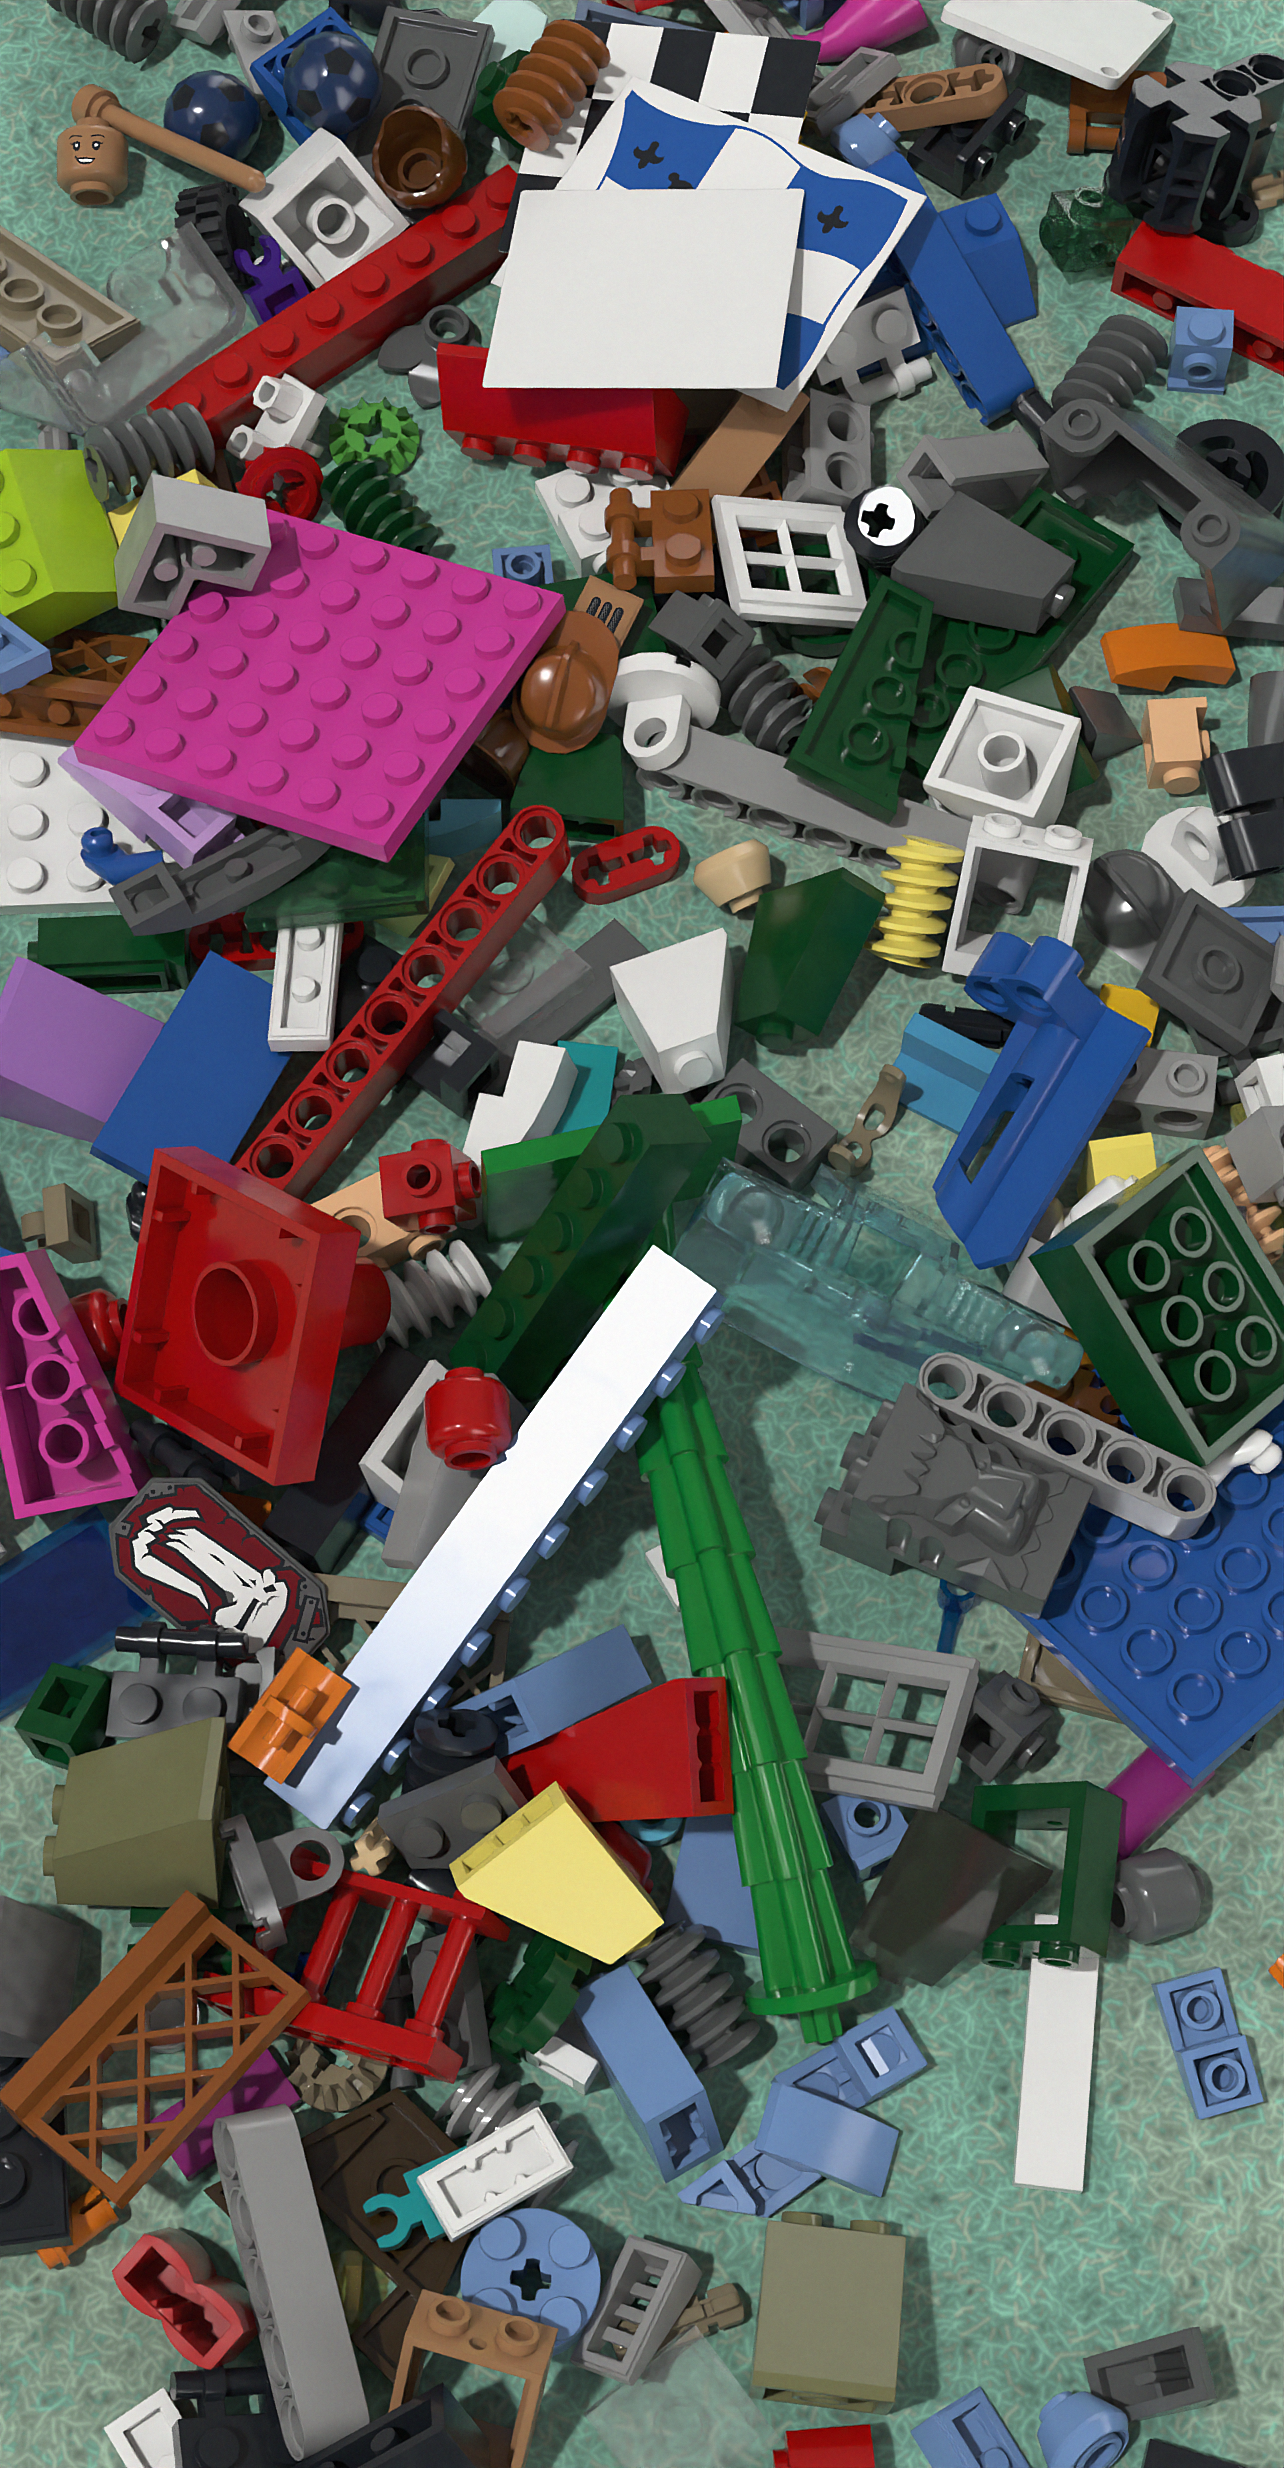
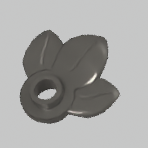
M453 305L434 307L422 319L420 325L397 328L388 336L378 354L379 368L408 373V385L414 401L422 408L435 407L441 404L436 357L439 342L483 347L475 340V329L471 319L463 310ZM446 331L456 335L452 338L438 337L440 333Z

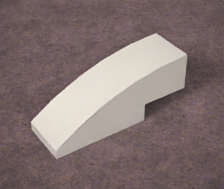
M519 1040L503 1097L479 1093L463 1153L475 1161L480 1175L482 1150L552 1135L566 1108L578 1074V1070L566 1048ZM482 1194L480 1198L475 1199L477 1219L457 1222L460 1227L473 1230L483 1222Z

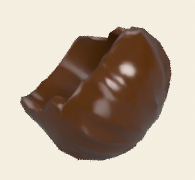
M403 106L389 113L382 121L381 129L372 151L374 181L389 200L396 203L400 208L409 210L416 208L431 209L435 205H442L460 188L462 180L466 175L468 160L466 145L462 134L435 110L424 106Z

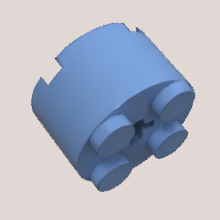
M524 2208L513 2210L487 2221L469 2245L462 2264L460 2281L463 2301L510 2315L522 2316L534 2322L558 2328L552 2357L567 2350L580 2339L584 2328L588 2325L596 2310L601 2295L599 2262L586 2233L566 2217L545 2209ZM529 2268L540 2269L542 2281L551 2283L549 2289L543 2288L537 2291L535 2301L523 2300L521 2287L512 2285L514 2279H524Z

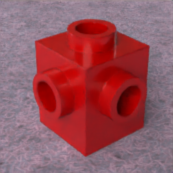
M421 1140L411 1145V1151L378 1157L384 1218L405 1232L419 1230L421 1234L439 1235L455 1231L457 1229V1222L477 1219L475 1199L480 1198L482 1194V1182L478 1166L475 1161L471 1160L469 1156L454 1147L447 1140Z

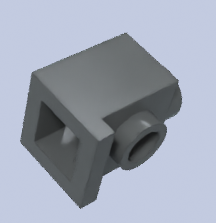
M677 589L648 626L654 634L683 660L690 664L692 661L702 665L713 677L720 681L724 679L757 635L722 600L718 598L714 600L708 595L702 594L697 601Z

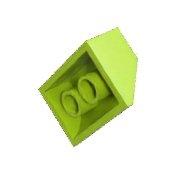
M5 448L0 451V613L39 643H42L118 606L114 559L119 547L104 504L98 501L90 487L82 450Z

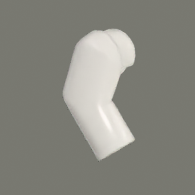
M1256 1428L1248 1430L1208 1466L1200 1468L1209 1473L1215 1482V1487H1217L1234 1467L1246 1463L1250 1465L1251 1470L1256 1474L1269 1473L1280 1463L1282 1451L1278 1445L1272 1442V1434Z

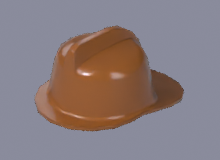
M566 611L515 683L512 697V715L516 726L531 745L547 753H569L585 747L598 735L605 720L618 671L619 650L613 633L601 619L584 611Z

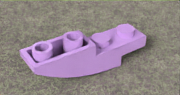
M73 745L58 758L57 763L138 839L145 843L151 838L184 869L245 838L234 827L237 816L233 812L140 783L106 770L79 763Z

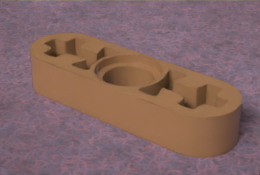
M983 63L892 78L852 114V117L864 113L871 119L879 112L898 132L990 117L1009 97V92L1001 68L995 64ZM938 96L929 102L920 103L927 98Z

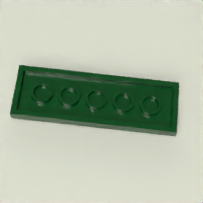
M1037 487L1010 521L1076 560L1070 583L1075 588L1073 599L1058 619L1050 616L1036 634L932 614L923 667L919 672L915 692L917 701L914 717L910 721L906 742L908 751L904 769L924 781L969 686L999 694L998 689L1001 685L1042 667L1131 559L1134 543Z

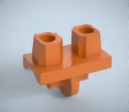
M297 1646L226 1746L282 1785L352 1685Z

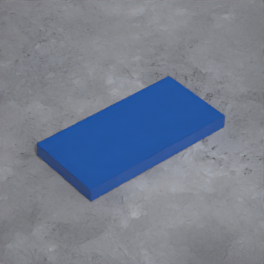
M210 950L94 1141L89 1154L147 1186L149 1184L155 1148L196 1146L230 1163L295 1052H271L269 1047L268 1030L273 985Z

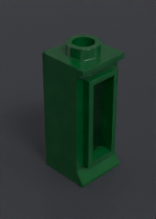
M122 915L38 918V941L28 942V960L99 993L169 990V984H174L186 991L191 982L189 934H186V929L155 935L134 936Z

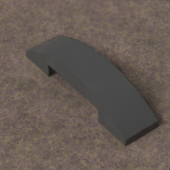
M269 824L172 876L163 861L109 888L108 891L134 936L174 932L218 919L261 899L309 867L332 845Z

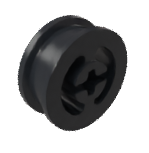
M1213 419L1194 424L1176 436L1245 493L1248 492L1250 480L1254 481L1261 492V495L1255 501L1276 518L1280 519L1284 499V453L1276 441L1266 432L1243 421ZM1157 504L1160 516L1166 527L1175 537L1182 541L1180 536L1182 523Z

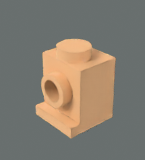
M1206 697L1147 700L1140 728L1148 789L1164 788L1166 792L1171 794H1186L1199 787L1200 762L1210 757L1209 734L1207 730H1201L1208 707Z

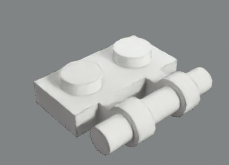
M892 286L859 301L811 375L814 384L822 386L835 380L839 392L836 396L870 406L871 410L872 404L894 394L898 399L915 392V385L932 378V369L925 357L906 364L901 350L921 342L904 287ZM879 360L883 375L862 384L856 370Z

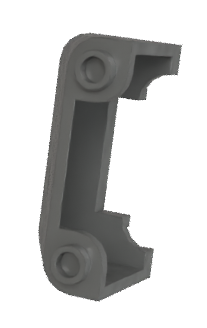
M1081 398L1065 404L1040 428L1056 494L1074 509L1078 510L1085 503L1084 499L1095 496L1109 498V501L1118 508L1139 488L1182 523L1180 536L1183 549L1190 558L1200 565L1201 577L1206 580L1207 591L1199 604L1200 610L1222 632L1284 571V524L1157 420L1145 414L1093 399Z

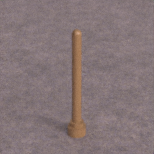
M88 84L82 87L73 99L71 112L75 123L84 117L105 119L109 122L110 127L120 131L122 134L249 192L258 193L265 188L266 178L261 171L122 109L117 96L107 89L95 84Z

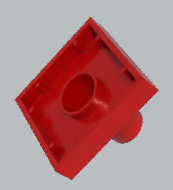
M196 1146L155 1148L113 1391L273 1486L314 1481L338 1352L348 1347L372 1344L385 1332L391 1315V1294L386 1277L375 1262L366 1257L357 1256L361 1236L360 1230Z

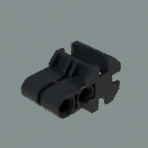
M1256 53L1217 70L1206 65L1177 61L1165 67L1166 87L1149 75L1135 79L1106 176L1108 196L1121 205L1141 197L1155 207L1153 210L1144 213L1143 221L1156 230L1185 235L1201 229L1202 222L1199 217L1201 209L1217 220L1231 215L1241 183L1258 176L1264 169L1276 132V122L1279 121L1284 107L1283 58L1269 53Z
M1284 741L1231 750L1201 761L1214 817L1250 812L1248 816L1217 826L1230 881L1284 873Z

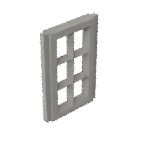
M774 1626L783 1652L782 1656L777 1658L778 1663L825 1671L815 1704L790 1700L795 1714L811 1716L803 1740L809 1758L802 1761L810 1789L937 1812L940 1802L944 1801L979 1681L977 1674L980 1662L977 1658ZM837 1673L886 1681L876 1715L827 1706ZM899 1683L947 1691L937 1725L889 1717ZM823 1719L872 1727L862 1761L813 1752ZM885 1729L933 1737L923 1772L875 1763Z

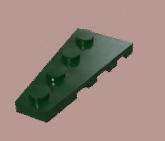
M882 574L783 768L890 824L897 812L899 801L897 792L900 776L905 768L908 751L906 742L910 721L914 717L917 701L915 692L919 672L923 667L934 602Z

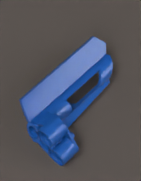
M996 932L967 976L966 985L963 988L966 994L983 1008L1016 1023L932 1186L936 1193L937 1205L955 1235L964 1244L973 1264L979 1270L1017 1260L1152 1035L1147 1028L1108 1008L1099 997L1086 988L1078 978L1085 967V962L1081 955L1065 942L1049 936H1039L1031 946L1015 935ZM1005 1111L1015 1112L971 1183L966 1174L968 1167L1001 1113Z

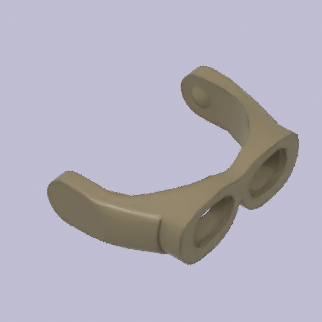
M890 1064L883 1066L875 1089L866 1099L855 1118L852 1131L843 1137L839 1144H834L828 1152L829 1162L832 1168L839 1174L847 1177L860 1175L871 1160V1141L884 1137L892 1128L907 1079L906 1075L899 1068ZM877 1110L884 1115L882 1123L874 1130L865 1129L863 1124L870 1111ZM853 1143H857L862 1148V1154L858 1159L847 1149Z

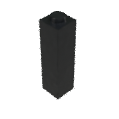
M390 1341L322 1438L314 1481L290 1484L261 1526L268 1536L313 1573L330 1575L361 1530L359 1523L375 1502V1499L359 1462L428 1364L426 1360Z

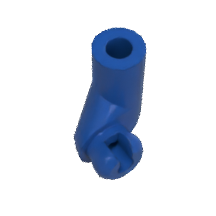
M104 827L91 828L81 838L83 849L80 855L85 866L112 886L131 878L161 861L164 863L162 849L129 855L117 844L113 843L112 832Z

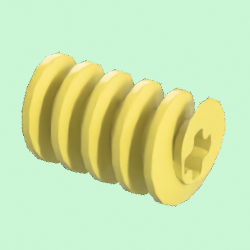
M902 834L907 839L906 845L887 847L886 850L888 855L901 863L900 869L883 870L880 874L881 878L895 886L894 892L886 893L883 906L889 910L888 916L877 917L873 925L875 929L883 933L882 939L866 941L863 948L878 957L892 962L919 968H931L932 966L920 958L938 956L941 947L926 935L944 933L947 927V923L934 914L933 911L950 909L953 903L952 898L938 888L956 886L959 880V876L946 867L945 864L962 862L965 852L960 848L939 841Z

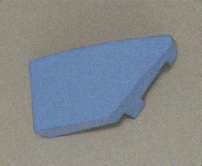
M755 2139L727 2161L723 2159L677 2195L684 2204L769 2218L823 2179V2177L818 2173L798 2171L754 2150Z

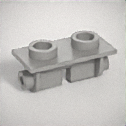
M222 10L221 15L229 33L228 46L232 52L236 53L249 88L260 106L262 118L266 121H274L278 119V116L256 83L250 71V66L252 62L284 40L273 11Z

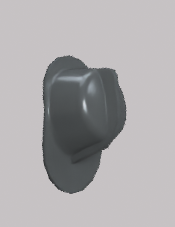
M1122 849L1107 852L1091 861L1082 896L1081 909L1086 927L1095 938L1143 972L1179 897L1184 892L1164 868L1144 852Z

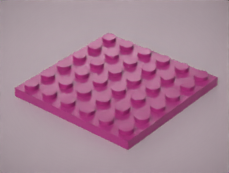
M266 509L271 550L252 590L248 591L202 580L182 605L179 614L170 620L74 743L73 748L79 763L106 770L140 783L388 863L566 613L563 594Z

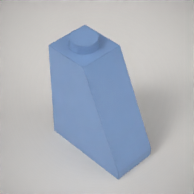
M624 1624L495 1685L451 1707V1709L479 1711L489 1716L499 1726L494 1756L500 1759L559 1732L652 1682L641 1661L639 1651L634 1646Z
M627 1963L612 1972H601L589 1978L578 1990L581 1994L572 2009L578 2027L666 2184L724 2150L705 2088Z

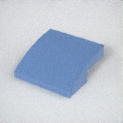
M731 1814L687 1817L663 1929L683 1920L685 1922L681 1925L682 1927L702 1924L707 1931L702 1943L733 1947L738 1953L760 1957L750 1887H742ZM824 1831V1834H825V1837H826V1841H827V1840H828V1833H827L826 1831Z

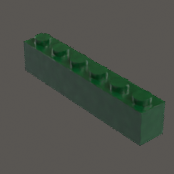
M683 1094L620 1095L448 1354L454 1368L475 1367L481 1369L484 1373H494L517 1400H529L537 1397L712 1144L711 1139Z

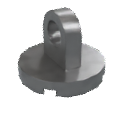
M243 1814L220 1821L218 1831L222 1842L235 1838V1841L230 1843L232 1851L228 1852L230 1857L228 1864L248 1922L253 1923L254 1929L263 1925L266 1929L255 1936L258 1947L267 1951L286 1944L287 1938L279 1910L322 1895L333 1888L341 1877L344 1866V1855L337 1838L327 1830L313 1826L298 1828L256 1844ZM312 1842L319 1844L329 1855V1869L318 1880H302L294 1874L291 1868V1854L296 1847L303 1843Z

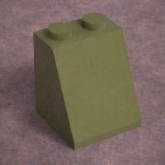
M210 1717L70 1758L66 1784H56L53 1791L52 1821L54 1825H58L56 1836L47 1835L43 1847L44 1876H54L57 1904L171 1907L187 1889L201 1900L208 1909H219L228 1840L222 1842L218 1826L220 1821L231 1818L232 1813L228 1747L226 1746L228 1743L226 1717Z
M797 2211L782 2212L781 2222L768 2220L765 2231L748 2398L887 2415L894 2405L896 2397L906 2237L891 2235V2225L883 2222L851 2220L850 2229L845 2230L822 2227L823 2217L820 2215Z

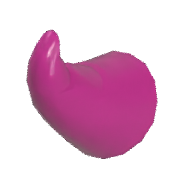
M846 0L825 23L823 29L807 35L793 34L791 36L794 39L821 42L817 61L819 64L845 61L861 46L880 50L928 28L929 25L919 0Z

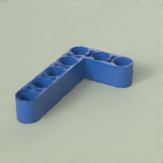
M892 151L862 170L927 196V199L889 255L885 265L897 286L904 287L912 312L964 402L970 409L976 408L983 416L979 421L982 425L988 426L1009 413L1012 403L1023 392L1035 387L1033 379L912 167L902 154Z

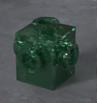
M1085 186L1076 190L1056 191L1051 193L1046 216L1041 219L1039 237L1043 248L1049 252L1061 272H1084L1090 269L1115 267L1117 258L1129 242L1135 219L1125 204L1121 205L1108 196L1107 186L1096 188Z

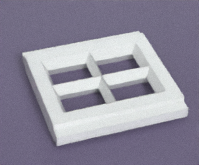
M714 495L710 501L712 506V513L710 515L730 606L741 619L843 628L855 627L867 601L855 550L847 541L844 532L845 512H842L841 506ZM739 529L776 532L781 554L744 551ZM789 533L826 537L831 558L794 555ZM747 566L785 569L790 591L752 588ZM798 570L834 573L839 595L802 592Z

